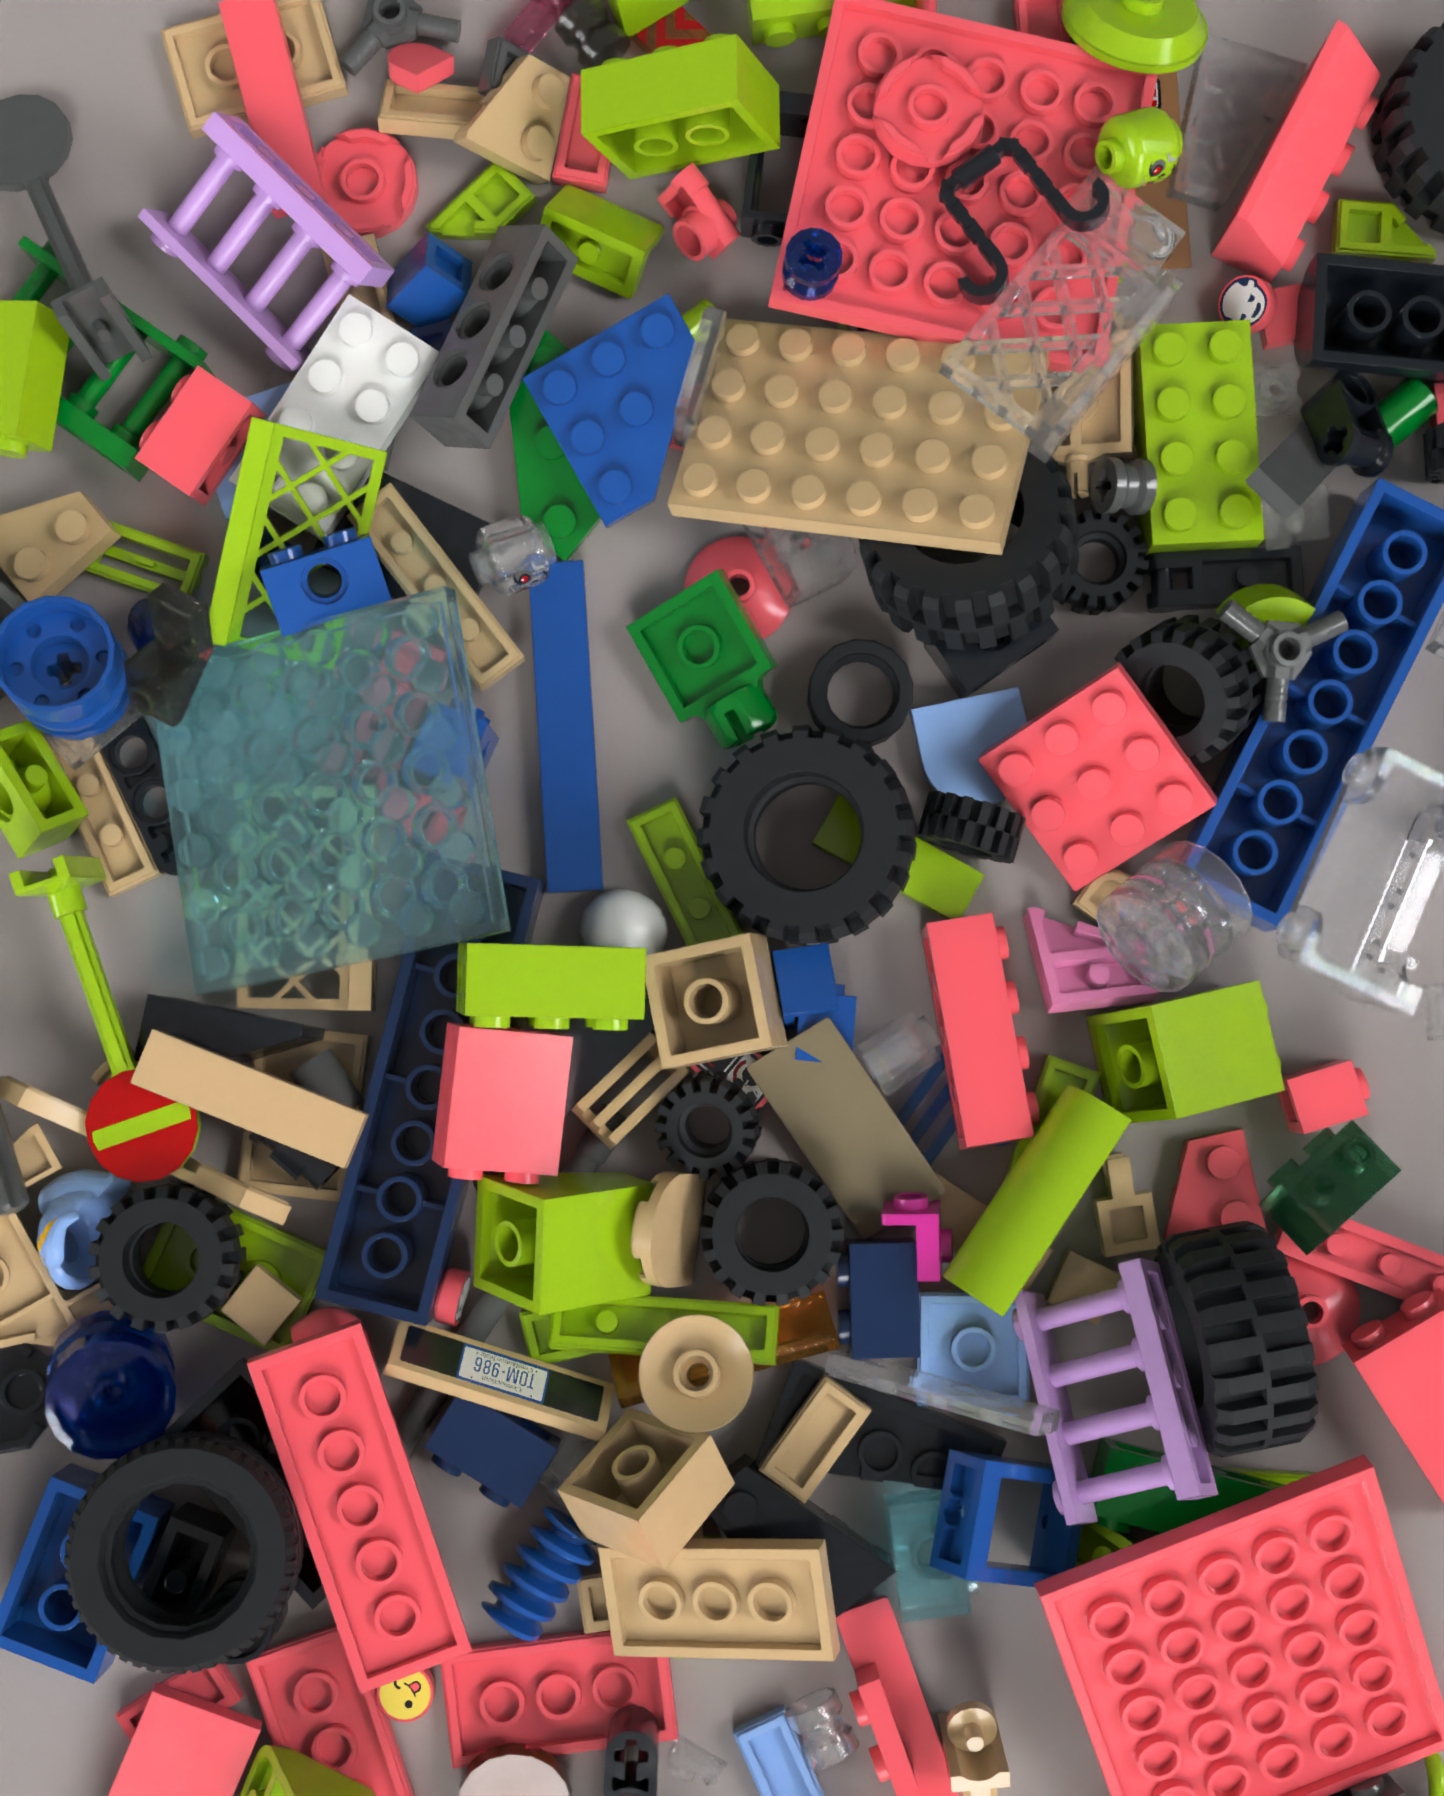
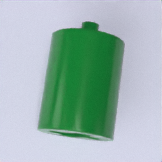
M1406 377L1377 402L1387 430L1392 436L1393 449L1438 412V403L1435 396L1424 383L1416 378Z

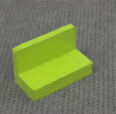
M566 184L545 206L540 224H546L579 258L572 274L630 300L638 291L649 253L662 239L665 229L658 223L571 184Z

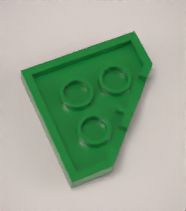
M545 330L524 377L570 351V349ZM522 380L509 407L522 527L561 559L569 561L601 521V518Z

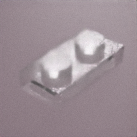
M1095 166L1068 202L1077 211L1083 212L1092 209L1097 204V200L1092 197V185L1096 178L1099 177L1106 183L1109 189L1110 212L1107 220L1099 228L1090 232L1078 233L1149 284L1179 245L1186 232L1128 189L1121 187L1109 175L1103 174Z

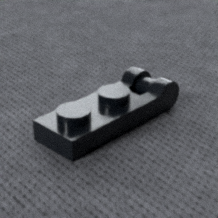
M1301 545L1158 552L1144 556L1145 560H1149L1148 570L1145 574L1150 575L1151 592L1146 594L1147 612L1149 613L1215 609L1236 591L1251 585L1264 583L1286 587L1305 599ZM1187 572L1188 589L1173 590L1172 573Z

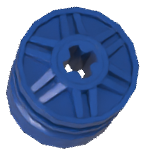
M44 596L23 603L4 618L0 625V687L37 730L57 739L84 740L104 733L123 717L133 698L135 675L127 653L117 641L108 623L92 606L72 597ZM74 671H78V672H79V673H75V674L72 675V678H71L72 684L63 685V683H67V682L70 681V673H71V672H74Z

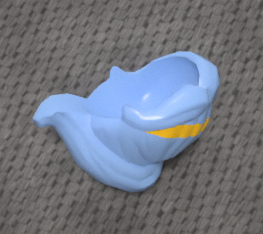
M84 1168L59 1175L40 1191L38 1206L42 1217L38 1226L37 1249L40 1260L48 1269L54 1283L64 1289L81 1290L92 1285L97 1279L90 1280L88 1267L96 1265V1255L88 1254L90 1242L98 1240L100 1232L95 1230L101 1218L111 1215L112 1210L110 1208L126 1195L131 1186L130 1180L116 1177L111 1172Z

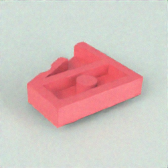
M1235 1128L1185 1139L1178 1162L1180 1171L1177 1183L1172 1187L1168 1204L1170 1213L1163 1241L1172 1234L1240 1221L1252 1222L1266 1230L1243 1129Z

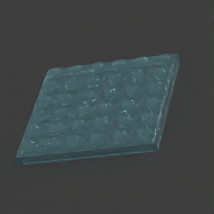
M442 586L307 622L304 624L301 632L285 637L282 636L280 630L229 643L226 644V647L218 646L147 665L196 995H210L511 932L454 589Z

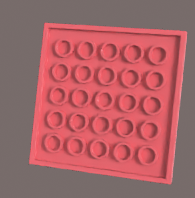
M834 0L768 307L917 341L952 344L964 343L986 347L990 343L1048 348L1050 358L1048 370L1096 381L1101 373L1136 188L1119 189L1111 184L1096 164L1095 148L1104 123L1112 116L1143 107H1152L1158 74L1137 73L1111 66L1091 56L1075 44L883 0ZM933 54L947 56L968 69L980 84L985 114L981 132L968 153L952 164L927 168L909 165L891 155L877 137L872 120L876 89L888 69L904 58L918 55L917 59H931ZM999 137H1015L1019 139L1022 147L1026 148L1036 161L1037 166L1042 168L1053 182V186L1061 192L1075 210L1081 212L1088 211L1097 204V200L1092 197V185L1097 177L1106 183L1110 194V212L1107 220L1099 228L1090 232H1077L1063 224L1047 204L1044 196H1041L1032 185L1029 177L1024 175L1013 161V157L1004 156L1001 159V164L967 189H959L955 193V197H958L968 210L971 218L976 220L985 232L986 237L990 238L1001 252L1009 271V286L999 301L990 305L979 306L970 303L963 297L957 279L969 276L974 284L981 286L991 283L995 279L996 273L980 254L977 246L973 245L962 231V227L948 213L945 205L939 202L942 179H948L952 176V170L986 145L997 143Z
M1364 1454L1034 1583L1110 1796H1329L1444 1750V1703L1374 1466Z

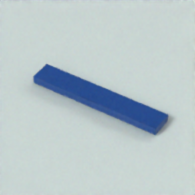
M583 560L534 563L535 566H545V568L537 571L533 569L532 563L528 564V570L533 574V578L529 582V586L533 587L529 588L547 892L555 894L604 890L584 562ZM543 571L548 572L549 575L546 581H544L546 576L544 575ZM534 580H538L537 582L540 583L538 585H531Z

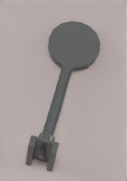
M19 94L0 100V191L19 192L27 190L71 289V292L50 301L51 307L59 323L103 382L112 377L107 364L133 351L136 352L142 362L152 358L145 340L104 279L100 277L92 280L49 184L50 177L58 172L69 156L73 141L70 122L55 102L42 96Z

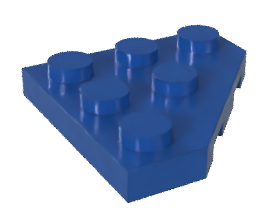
M669 293L522 378L606 528L656 500L661 474L669 446L671 445L688 375L695 357L696 341Z

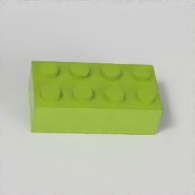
M1250 320L1139 325L1129 340L1133 346L1134 445L1137 458L1151 461L1157 475V491L1154 503L1146 514L1137 515V526L1142 532L1138 539L1140 543L1147 542L1149 550L1145 555L1158 552L1256 548L1265 539L1262 498L1245 481L1260 465Z

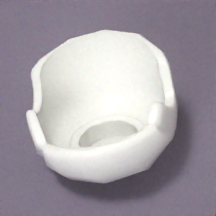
M624 888L597 894L583 909L578 929L583 946L647 948L646 955L663 952L668 934L666 919L662 915L660 907L640 892Z

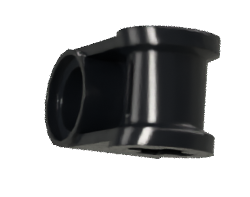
M1340 369L1302 405L1301 415L1310 430L1316 446L1317 456L1322 463L1332 467L1344 464L1350 466L1354 473L1359 476L1373 478L1382 473L1388 466L1393 455V439L1387 430L1377 405L1376 393L1370 383L1360 373Z

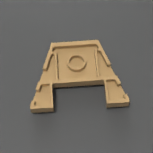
M38 1122L30 1125L13 1142L26 1187L62 1168L58 1157ZM18 1214L0 1216V1348L36 1341L38 1338L56 1334L93 1329L94 1326L131 1321L128 1318L116 1319L109 1313L114 1307L110 1301L106 1300L102 1303L99 1301L95 1294V1291L101 1289L99 1280L68 1297H64L58 1285L50 1277L48 1269L41 1262L38 1250Z

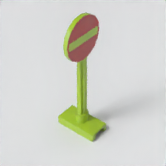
M61 855L52 858L55 867L49 869V872L18 870L9 873L15 896L47 897L54 919L60 920L112 1072L111 1078L102 1084L90 1100L85 1119L87 1141L99 1164L116 1177L138 1183L165 1178L182 1168L196 1150L201 1131L199 1110L130 1083L137 1065L84 912L88 910L82 889L106 879L100 858Z

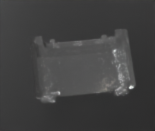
M1373 747L1363 753L1355 754L1347 762L1342 773V788L1290 911L1281 919L1277 926L1275 940L1278 943L1277 950L1280 957L1347 999L1366 1008L1413 1016L1424 989L1408 981L1406 970L1415 971L1418 960L1405 953L1444 862V775L1390 747Z

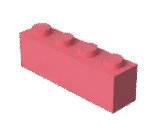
M993 912L926 923L921 930V938L959 1150L1031 1138L1034 1136L1032 1126L1040 1124V1114L1035 1093L1033 1091L1026 1092L1022 1070L1029 1069V1053L1024 1036L1016 1037L1012 1015L1019 1013V1000L1014 981H1005L1002 960L1009 958V947L1005 929L1003 926L995 927Z

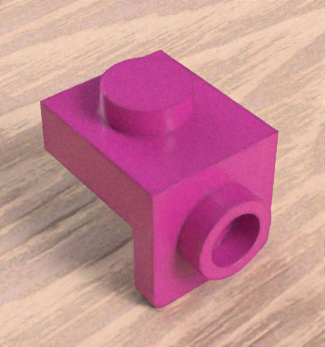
M922 1192L895 1194L894 1201H884L881 1212L882 1225H916L917 1282H940L943 1263H950L953 1259L952 1229H942L941 1200L928 1201V1195Z

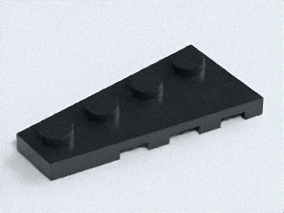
M794 1356L754 1463L758 1467L824 1373L872 1409L827 1473L860 1477V1480L883 1482L885 1480L909 1483L915 1487L942 1490L949 1449L1002 1457L1007 1441L1005 1438L927 1407L919 1406L914 1402Z

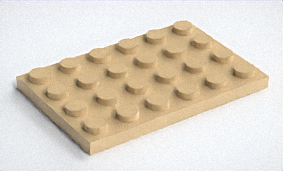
M724 319L667 503L672 516L1002 555L1050 364L1049 349L990 343L986 347L964 343L952 344L918 341L886 333Z

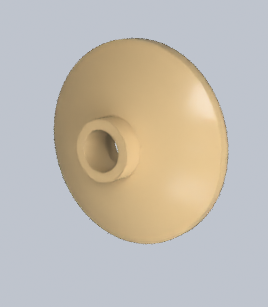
M697 1314L676 1318L657 1330L643 1350L638 1372L640 1391L649 1410L665 1425L686 1433H706L717 1430L731 1422L742 1411L750 1397L754 1382V1365L750 1350L741 1335L720 1319ZM698 1365H705L710 1374L707 1383L699 1387L694 1386L690 1380L692 1369Z

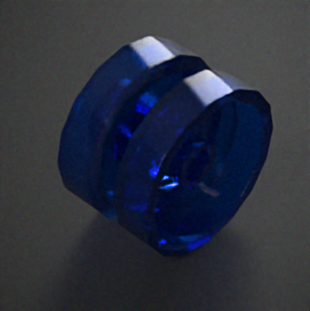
M111 1310L95 1312L77 1319L58 1336L48 1356L45 1416L53 1435L72 1452L95 1460L119 1459L131 1450L159 1438L165 1432L175 1412V1357L166 1334L155 1333V1328H147L143 1331L130 1327L132 1320L128 1318L118 1320L109 1313Z

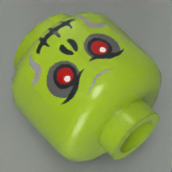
M1143 107L1114 115L1104 123L1098 136V143L1095 148L1096 164L1108 181L1119 189H1135L1163 181L1173 173L1182 153V133L1175 120L1171 119L1165 111L1158 107Z

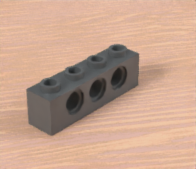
M546 224L499 226L409 416L445 447L491 448L523 380L522 378L529 367L579 258Z

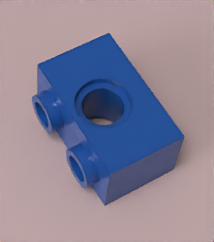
M351 527L323 536L325 547L303 553L301 545L297 544L267 554L270 564L262 566L260 574L283 637L392 603L369 533L358 536L355 527ZM330 564L340 572L341 583L334 592L320 594L310 587L307 577L314 566Z

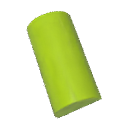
M1067 1085L942 1276L995 1313L1004 1317L1132 1120L1093 1095L1075 1086Z

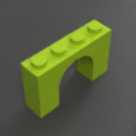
M0 300V455L4 457L25 459L27 458V451L52 452L70 336L57 320L53 309L39 301Z

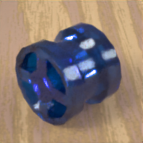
M808 228L800 230L791 237L786 246L782 279L785 287L793 296L801 300L815 301L823 299L834 289L842 264L843 252L840 243L831 233L819 228ZM807 255H810L811 257H816L818 259L821 258L822 261L817 263L813 260H809Z

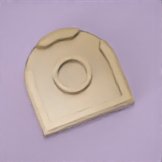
M681 1171L660 1172L650 1181L656 1187L649 1201L638 1203L632 1226L631 1251L634 1258L641 1259L643 1270L638 1275L645 1284L664 1288L693 1285L706 1180L699 1179L700 1172L693 1171L691 1174L681 1173Z

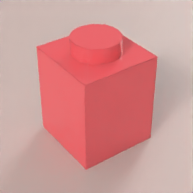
M1335 1059L1282 1076L1285 1091L1278 1092L1277 1094L1289 1132L1307 1134L1369 1115L1365 1100L1370 1098L1369 1086L1362 1070L1359 1067L1354 1068L1352 1060Z

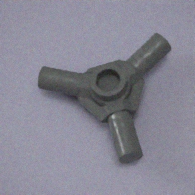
M368 0L362 25L365 32L343 54L339 62L351 75L356 76L381 48L387 50L415 41L419 35L458 43L461 35V20L422 13V7L414 0Z
M1231 599L1221 608L1217 618L1249 641L1248 649L1261 678L1266 679L1262 721L1285 723L1289 680L1293 681L1296 679L1313 654V647L1348 630V622L1343 613L1338 610L1304 627L1300 623L1266 620L1263 623Z

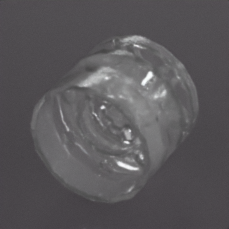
M1172 841L1141 866L1137 870L1136 875L1130 876L1099 903L1096 915L1100 935L1113 957L1128 973L1141 983L1161 992H1179L1188 986L1197 977V974L1211 965L1213 958L1225 952L1249 930L1253 917L1250 898L1238 876L1221 858L1205 847L1189 841Z

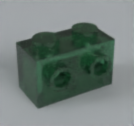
M1353 1120L1336 1134L1329 1127H1326L1303 1148L1310 1157L1302 1165L1299 1166L1291 1158L1267 1180L1274 1190L1259 1203V1206L1306 1255L1330 1237L1401 1171Z

